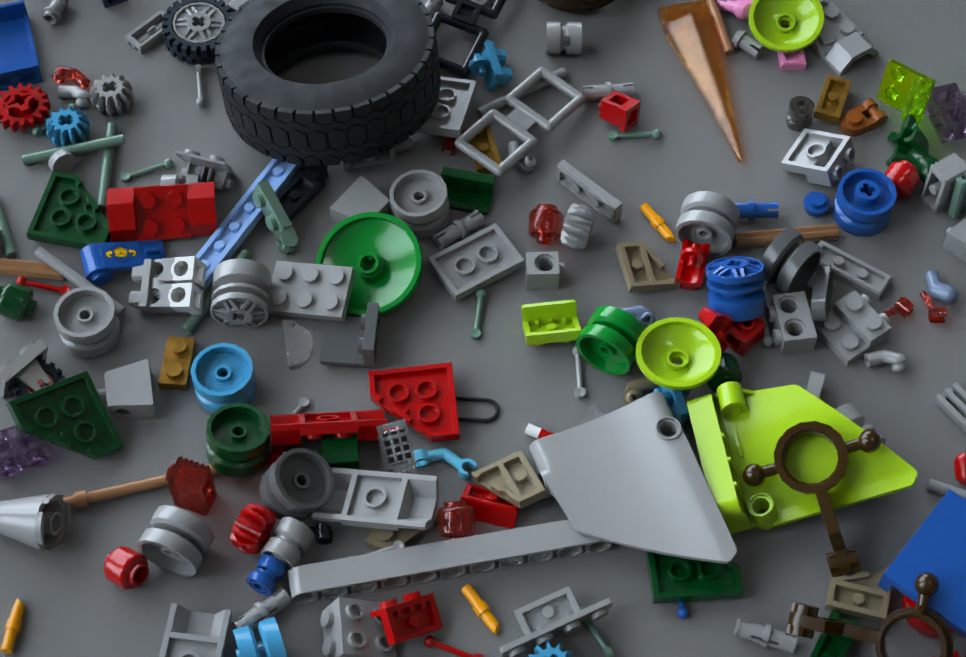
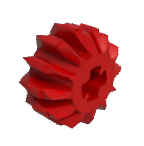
M256 503L246 505L232 526L233 531L230 534L231 544L243 553L258 554L274 531L273 527L276 523L275 513L270 511L269 508Z

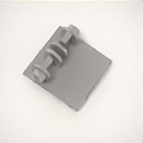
M185 149L184 152L175 150V154L187 164V167L181 170V178L185 174H200L202 182L215 181V189L226 191V189L231 190L233 180L230 178H237L238 175L231 169L230 165L225 163V159L215 155H210L209 158L201 157L199 152Z

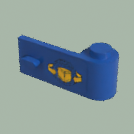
M162 240L93 243L82 248L80 252L86 279L95 286L107 284L112 279L114 271L132 270L133 267L143 265L144 259L156 260L166 258Z

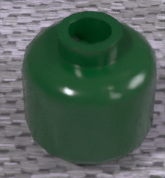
M9 282L5 286L1 285L0 315L18 322L22 321L26 315L32 316L37 305V301L33 300V290L14 282Z
M721 352L719 368L715 375L707 382L708 387L713 392H716V389L725 382L734 381L741 384L742 372L737 359L732 354Z

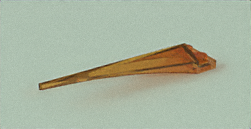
M706 0L658 8L657 14L664 34L694 79L723 131L737 161L741 163L742 152L716 27Z

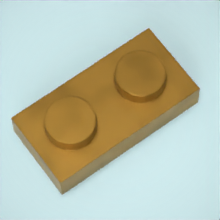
M827 74L813 118L839 124L852 81Z
M488 125L468 143L497 164H500L501 159L490 125ZM472 159L476 172L492 173Z
M168 336L158 381L160 389L188 390L197 344L195 338Z

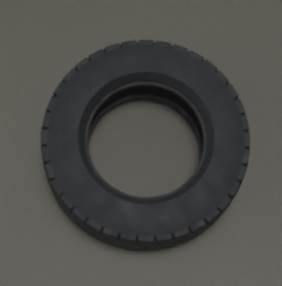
M247 0L225 22L216 42L215 65L225 110L233 129L246 144L253 149L256 148V151L266 156L270 155L271 158L283 162L287 160V163L302 165L305 162V166H321L322 162H324V166L340 165V161H343L344 164L357 162L359 157L365 160L377 156V151L382 154L394 148V144L398 146L407 140L409 135L412 136L421 128V125L425 124L437 104L440 93L441 79L436 32L431 16L420 0ZM354 51L381 59L375 66L359 75L332 83L303 84L278 77V74L295 62L325 52Z

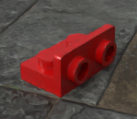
M420 590L402 595L404 601L397 603L396 598L380 602V609L370 612L371 618L381 617L389 646L443 628L433 593L421 596Z

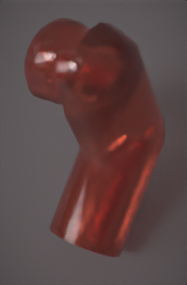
M58 66L52 74V79L60 84L64 83L67 78L83 89L88 88L90 85V80L76 68Z

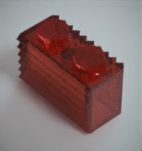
M180 456L175 464L169 466L166 472V481H168L170 487V494L174 500L173 503H175V506L207 516L217 497L209 465L204 466V463L199 465L198 461L194 463L193 459L189 461L188 458L183 459Z

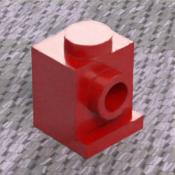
M614 91L601 100L598 108L600 111L599 118L608 121L611 125L619 126L620 132L625 133L638 124L641 101Z
M760 316L748 321L732 322L726 330L727 335L723 341L729 348L743 357L763 338L766 327L764 319Z

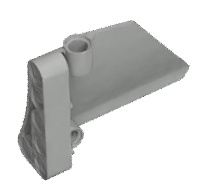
M661 392L650 393L604 416L539 438L530 444L529 449L538 469V478L544 486L547 496L552 495L556 498L575 531L579 534L634 549L692 560L728 564L737 553L735 543L681 424L673 417Z

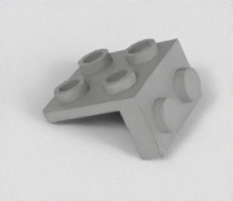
M338 597L322 611L320 618L324 634L323 655L325 657H396V644L389 646L381 617L371 618L370 615L371 611L380 609L379 603Z

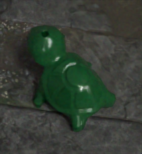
M908 114L904 119L902 131L899 133L892 132L887 138L896 147L892 156L886 161V165L890 166L891 163L900 162L901 160L908 161L917 167L920 181L925 183L931 164H935L939 160L929 156L928 140L920 130L915 116Z

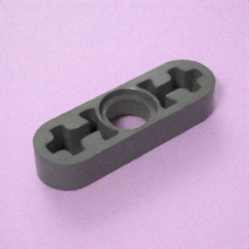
M817 265L811 299L813 322H823L829 319L833 290L832 265Z

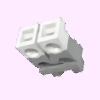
M196 256L156 260L144 259L143 265L132 268V280L137 284H141V291H131L129 294V305L137 309H144L150 314L188 312L191 315H201L204 291L200 288H204L206 264Z

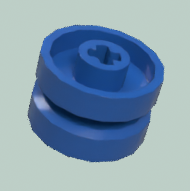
M859 168L849 171L842 177L838 185L832 208L833 218L837 225L847 233L855 236L870 237L882 232L889 223L897 198L894 183L884 173L874 169Z

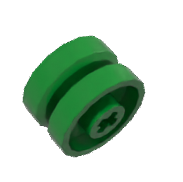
M608 305L599 306L588 320V325L582 329L577 337L576 347L586 362L596 369L615 376L625 375L636 361V344L645 328L635 317L620 308Z

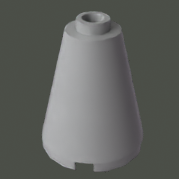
M56 493L0 501V534L43 552L55 553L65 544L61 542L63 535H69L72 519L71 506L69 502L63 501L64 495Z

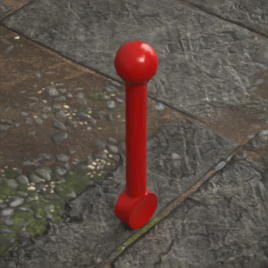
M24 276L16 279V283L22 286L28 285L61 293L62 296L71 290L68 285L57 287L30 281Z
M430 635L424 639L425 646L430 648L434 646L460 657H483L482 654L476 653L472 655L438 642Z

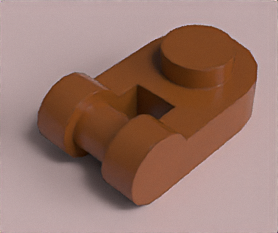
M870 98L863 102L862 105L843 113L839 128L845 135L855 137L880 127L887 121L888 116L883 111H879L877 108L878 104L873 98Z

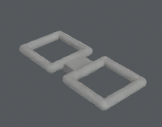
M539 67L505 97V103L514 109L509 115L504 116L495 109L489 110L455 140V146L496 176H503L537 145V138L530 134L533 129L539 126L546 132H552L586 101V96L546 68ZM541 79H544L572 98L550 120H547L518 100ZM492 121H495L524 142L500 164H497L468 143Z

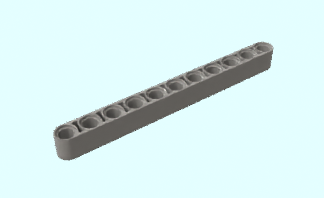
M569 519L300 565L288 571V580L292 602L295 604H309L337 599L338 597H349L604 552L612 544L579 534L575 531Z

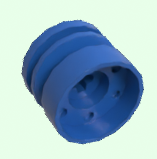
M732 256L720 258L709 263L706 267V276L708 277L706 283L710 290L707 294L708 308L729 315L733 322L752 320L764 314L766 298L762 287L765 283L763 276L765 268L762 261L751 257Z

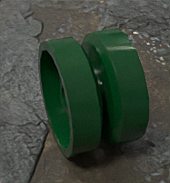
M240 403L225 405L214 411L208 419L206 427V450L210 466L218 473L229 477L250 476L264 468L269 460L270 423L267 416L257 407Z

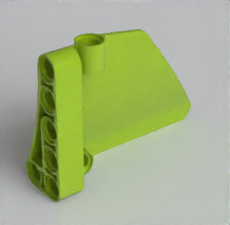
M730 381L721 384L716 389L717 394L715 395L711 393L687 401L704 477L730 535L755 527L769 530L773 527L822 514L816 494L807 495L792 490L782 482L779 474L765 478L761 485L754 487L747 485L743 480V471L749 464L766 466L774 463V451L778 439L787 429L800 422L817 421L830 425L841 434L844 442L858 439V436L865 431L813 394L794 384L753 391L742 388L738 382ZM817 435L804 436L795 441L789 448L786 457L787 469L790 475L798 481L807 484L819 483L829 478L835 471L838 462V454L834 444L826 438ZM881 443L880 448L873 453H866L862 450L849 453V463L845 476L828 492L833 509L836 510L912 488L918 478V472ZM768 509L765 513L758 514L761 510Z

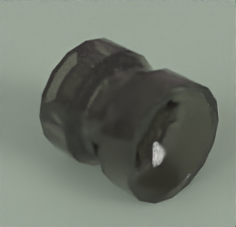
M796 96L790 101L786 124L791 130L802 132L804 128L809 129L811 126L815 105L810 98Z

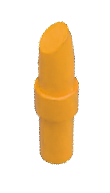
M647 202L641 205L640 211L650 221L651 226L666 241L676 242L674 234L666 225L664 219Z
M467 584L461 589V592L473 607V611L478 618H481L485 625L497 635L500 629L499 622L490 611L491 609L485 600L481 599L471 584Z
M18 598L5 626L6 632L0 650L4 654H12L17 635L21 630V620L25 605Z

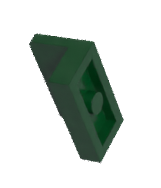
M443 166L441 177L447 186L450 209L469 213L478 210L482 215H488L495 192V176Z

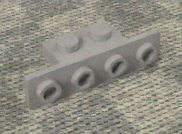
M569 586L514 610V615L524 636L501 646L499 653L501 657L508 655L509 657H518L527 652L526 647L537 643L538 646L545 645L546 642H551L554 639L553 635L564 630L565 634L579 629L582 626L580 623L589 618L596 621L607 616L613 602L609 597L580 610Z

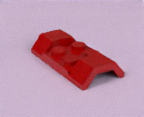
M215 181L107 189L106 207L112 242L212 235L219 227L215 203Z
M383 409L270 415L271 446L300 444L301 435H306V439H321L323 434H335L337 438L351 437L352 433H357L358 441L387 439V436H382L387 434V418H384Z

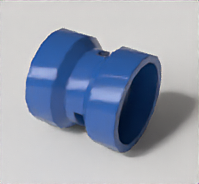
M263 554L257 562V569L250 572L246 582L258 593L270 596L276 588V581L282 579L287 568L278 559Z

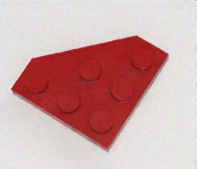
M452 362L368 371L372 402L432 443L460 440Z

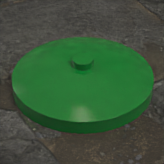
M365 212L346 218L327 234L318 250L316 264L353 267L356 273L346 314L353 317H361L362 313H367L368 302L379 303L381 317L400 308L414 294L422 277L424 259L418 239L403 221L386 213Z

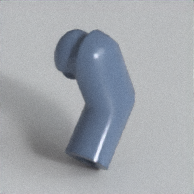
M931 270L925 274L932 298L945 303H955L959 299L958 290L942 283L938 271Z
M642 305L620 308L635 317L644 328L655 322V315Z

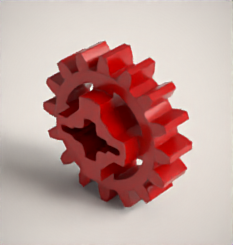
M18 83V88L14 89L10 85L8 86L9 92H0V124H2L3 129L6 130L11 127L12 133H15L18 129L26 133L27 128L30 127L33 130L37 123L45 124L43 118H49L48 110L51 109L47 93L42 92L40 86L33 89L32 83H29L26 87H23L22 83Z

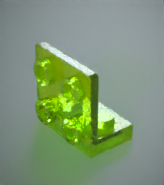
M890 59L876 98L901 111L900 119L903 122L908 114H912L915 116L917 124H919L925 114L936 81L894 59Z

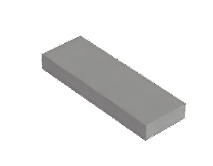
M565 160L557 164L556 181L610 222L615 224L621 219L622 202Z
M821 240L818 246L823 248V256L819 265H832L834 278L879 301L893 277Z

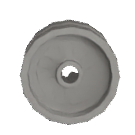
M424 169L410 170L400 175L392 183L389 190L392 215L403 221L412 230L416 238L431 237L439 233L448 224L450 219L448 192L441 176L433 171Z
M697 191L689 194L683 200L680 217L675 227L674 236L677 243L682 246L683 240L686 239L697 244H710L708 257H718L726 254L732 247L740 217L738 206L730 198L711 191Z
M83 286L70 290L56 303L53 317L62 344L69 353L78 357L93 358L105 354L118 342L121 327L113 300L106 291L97 287Z
M159 506L149 522L151 528H146L137 543L138 550L153 564L168 572L185 577L194 576L203 561L201 554H205L209 550L215 539L214 532L204 521L188 511L174 506Z

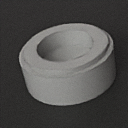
M62 149L50 157L48 165L52 171L69 174L75 168L76 158L70 151Z

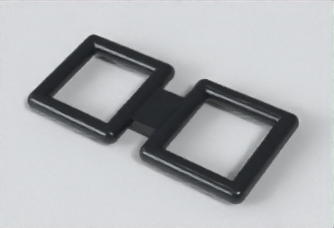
M445 0L456 6L451 15L440 11L435 12L432 17L435 32L440 23H444L477 37L463 65L439 57L440 68L463 77L469 75V62L474 58L475 54L480 53L489 36V31L476 25L480 15L496 19L506 0H495L492 8L471 0Z

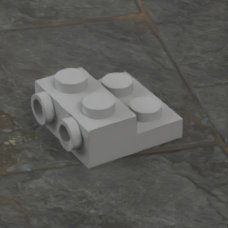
M804 128L782 160L781 165L784 171L805 174L809 183L831 187L835 180L840 181L842 179L844 167L847 163L854 161L856 151L853 148L851 136Z
M855 290L834 303L833 309L829 311L828 321L813 322L817 336L846 366L888 340L892 329L889 317L885 313L878 314L872 308L870 298L865 294L859 295Z

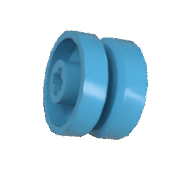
M228 343L211 345L202 350L193 360L191 367L192 381L197 401L204 410L213 413L220 407L233 403L250 405L255 399L257 384L252 359L241 347Z
M275 617L259 621L258 630L261 641L257 643L252 628L248 625L233 630L238 648L235 650L237 657H287Z

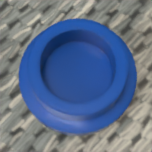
M811 192L805 196L803 206L810 216L820 217L829 210L830 200L821 192Z

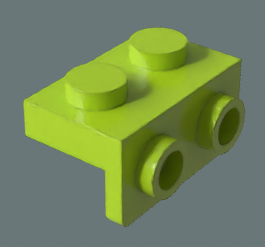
M574 299L521 306L522 329L527 345L542 346L546 343L554 342L569 343L576 340L582 331L577 317V303Z

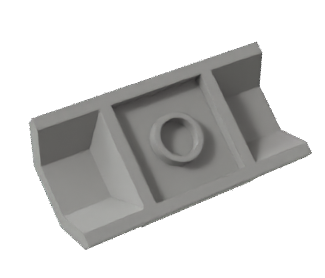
M819 0L824 11V24L819 37L810 47L839 76L843 75L855 60L868 53L873 57L879 54V51L863 37L864 32L833 2L829 3L827 0Z
M330 467L335 482L333 493L328 501L319 510L313 512L312 515L313 520L340 522L343 526L399 531V528L427 530L433 526L439 503L438 476Z
M171 603L159 657H224L232 611L225 609L216 614L194 612L177 603Z

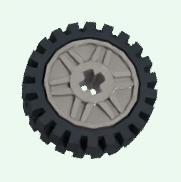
M176 0L173 3V7L169 6L167 13L163 15L162 32L167 50L171 52L172 56H178V60L182 62L187 59V64L193 65L194 60L197 61V64L203 65V60H207L208 64H212L213 58H215V47L219 33H221L225 22L228 21V18L234 12L231 11L229 5L225 6L223 0L218 2L217 0H181L182 3Z

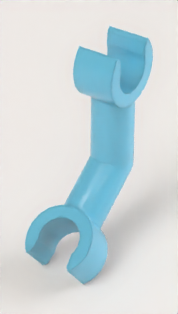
M448 448L430 451L417 449L412 452L414 468H423L430 462L445 460L458 469V475L463 480H468L469 474L463 468L469 467L473 471L477 469V464L474 460L469 458L462 459Z

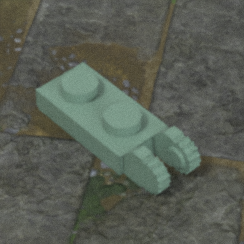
M265 179L258 182L253 191V201L256 207L261 208L265 215L268 229L276 235V246L280 249L281 254L290 255L299 243L297 234L269 181Z

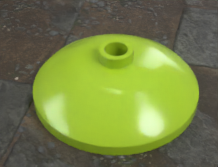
M753 0L749 10L748 22L751 33L764 47L783 53L796 52L810 46L819 37L824 24V11L819 0ZM784 24H785V25H788L789 27H788V28H782L781 25H784Z
M665 318L652 323L641 333L636 344V361L642 373L653 383L668 389L687 390L703 385L715 375L721 361V347L714 333L705 325L688 318Z

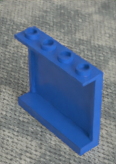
M24 0L0 5V91L9 90L8 86L10 85L13 88H18V83L27 86L29 83L43 82Z
M949 489L884 572L877 586L887 593L893 586L917 603L918 592L914 587L916 577L924 572L934 574L938 578L939 589L935 595L931 596L928 610L937 613L950 628L966 638V500Z

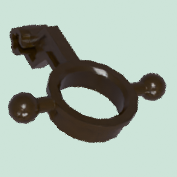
M817 421L800 422L787 429L778 439L774 451V463L766 466L749 464L743 471V480L747 485L754 487L761 485L765 478L779 474L782 482L792 490L807 495L816 494L834 551L826 554L832 577L862 572L855 546L848 548L845 546L828 490L835 487L845 476L849 463L848 454L859 450L866 453L877 451L881 445V437L876 431L865 430L858 436V439L844 442L841 434L830 425ZM817 435L826 438L834 444L838 454V462L835 471L829 478L819 483L807 484L798 481L790 475L787 469L786 457L789 448L795 441L804 436Z
M930 572L921 573L915 579L914 587L918 592L916 607L907 606L893 611L881 622L878 630L837 619L818 617L819 608L797 602H792L786 633L812 639L814 631L842 635L875 643L877 656L889 657L887 652V636L890 629L900 620L919 618L929 623L937 631L941 641V654L939 657H953L954 639L948 625L937 613L928 610L931 596L935 595L939 589L938 578Z

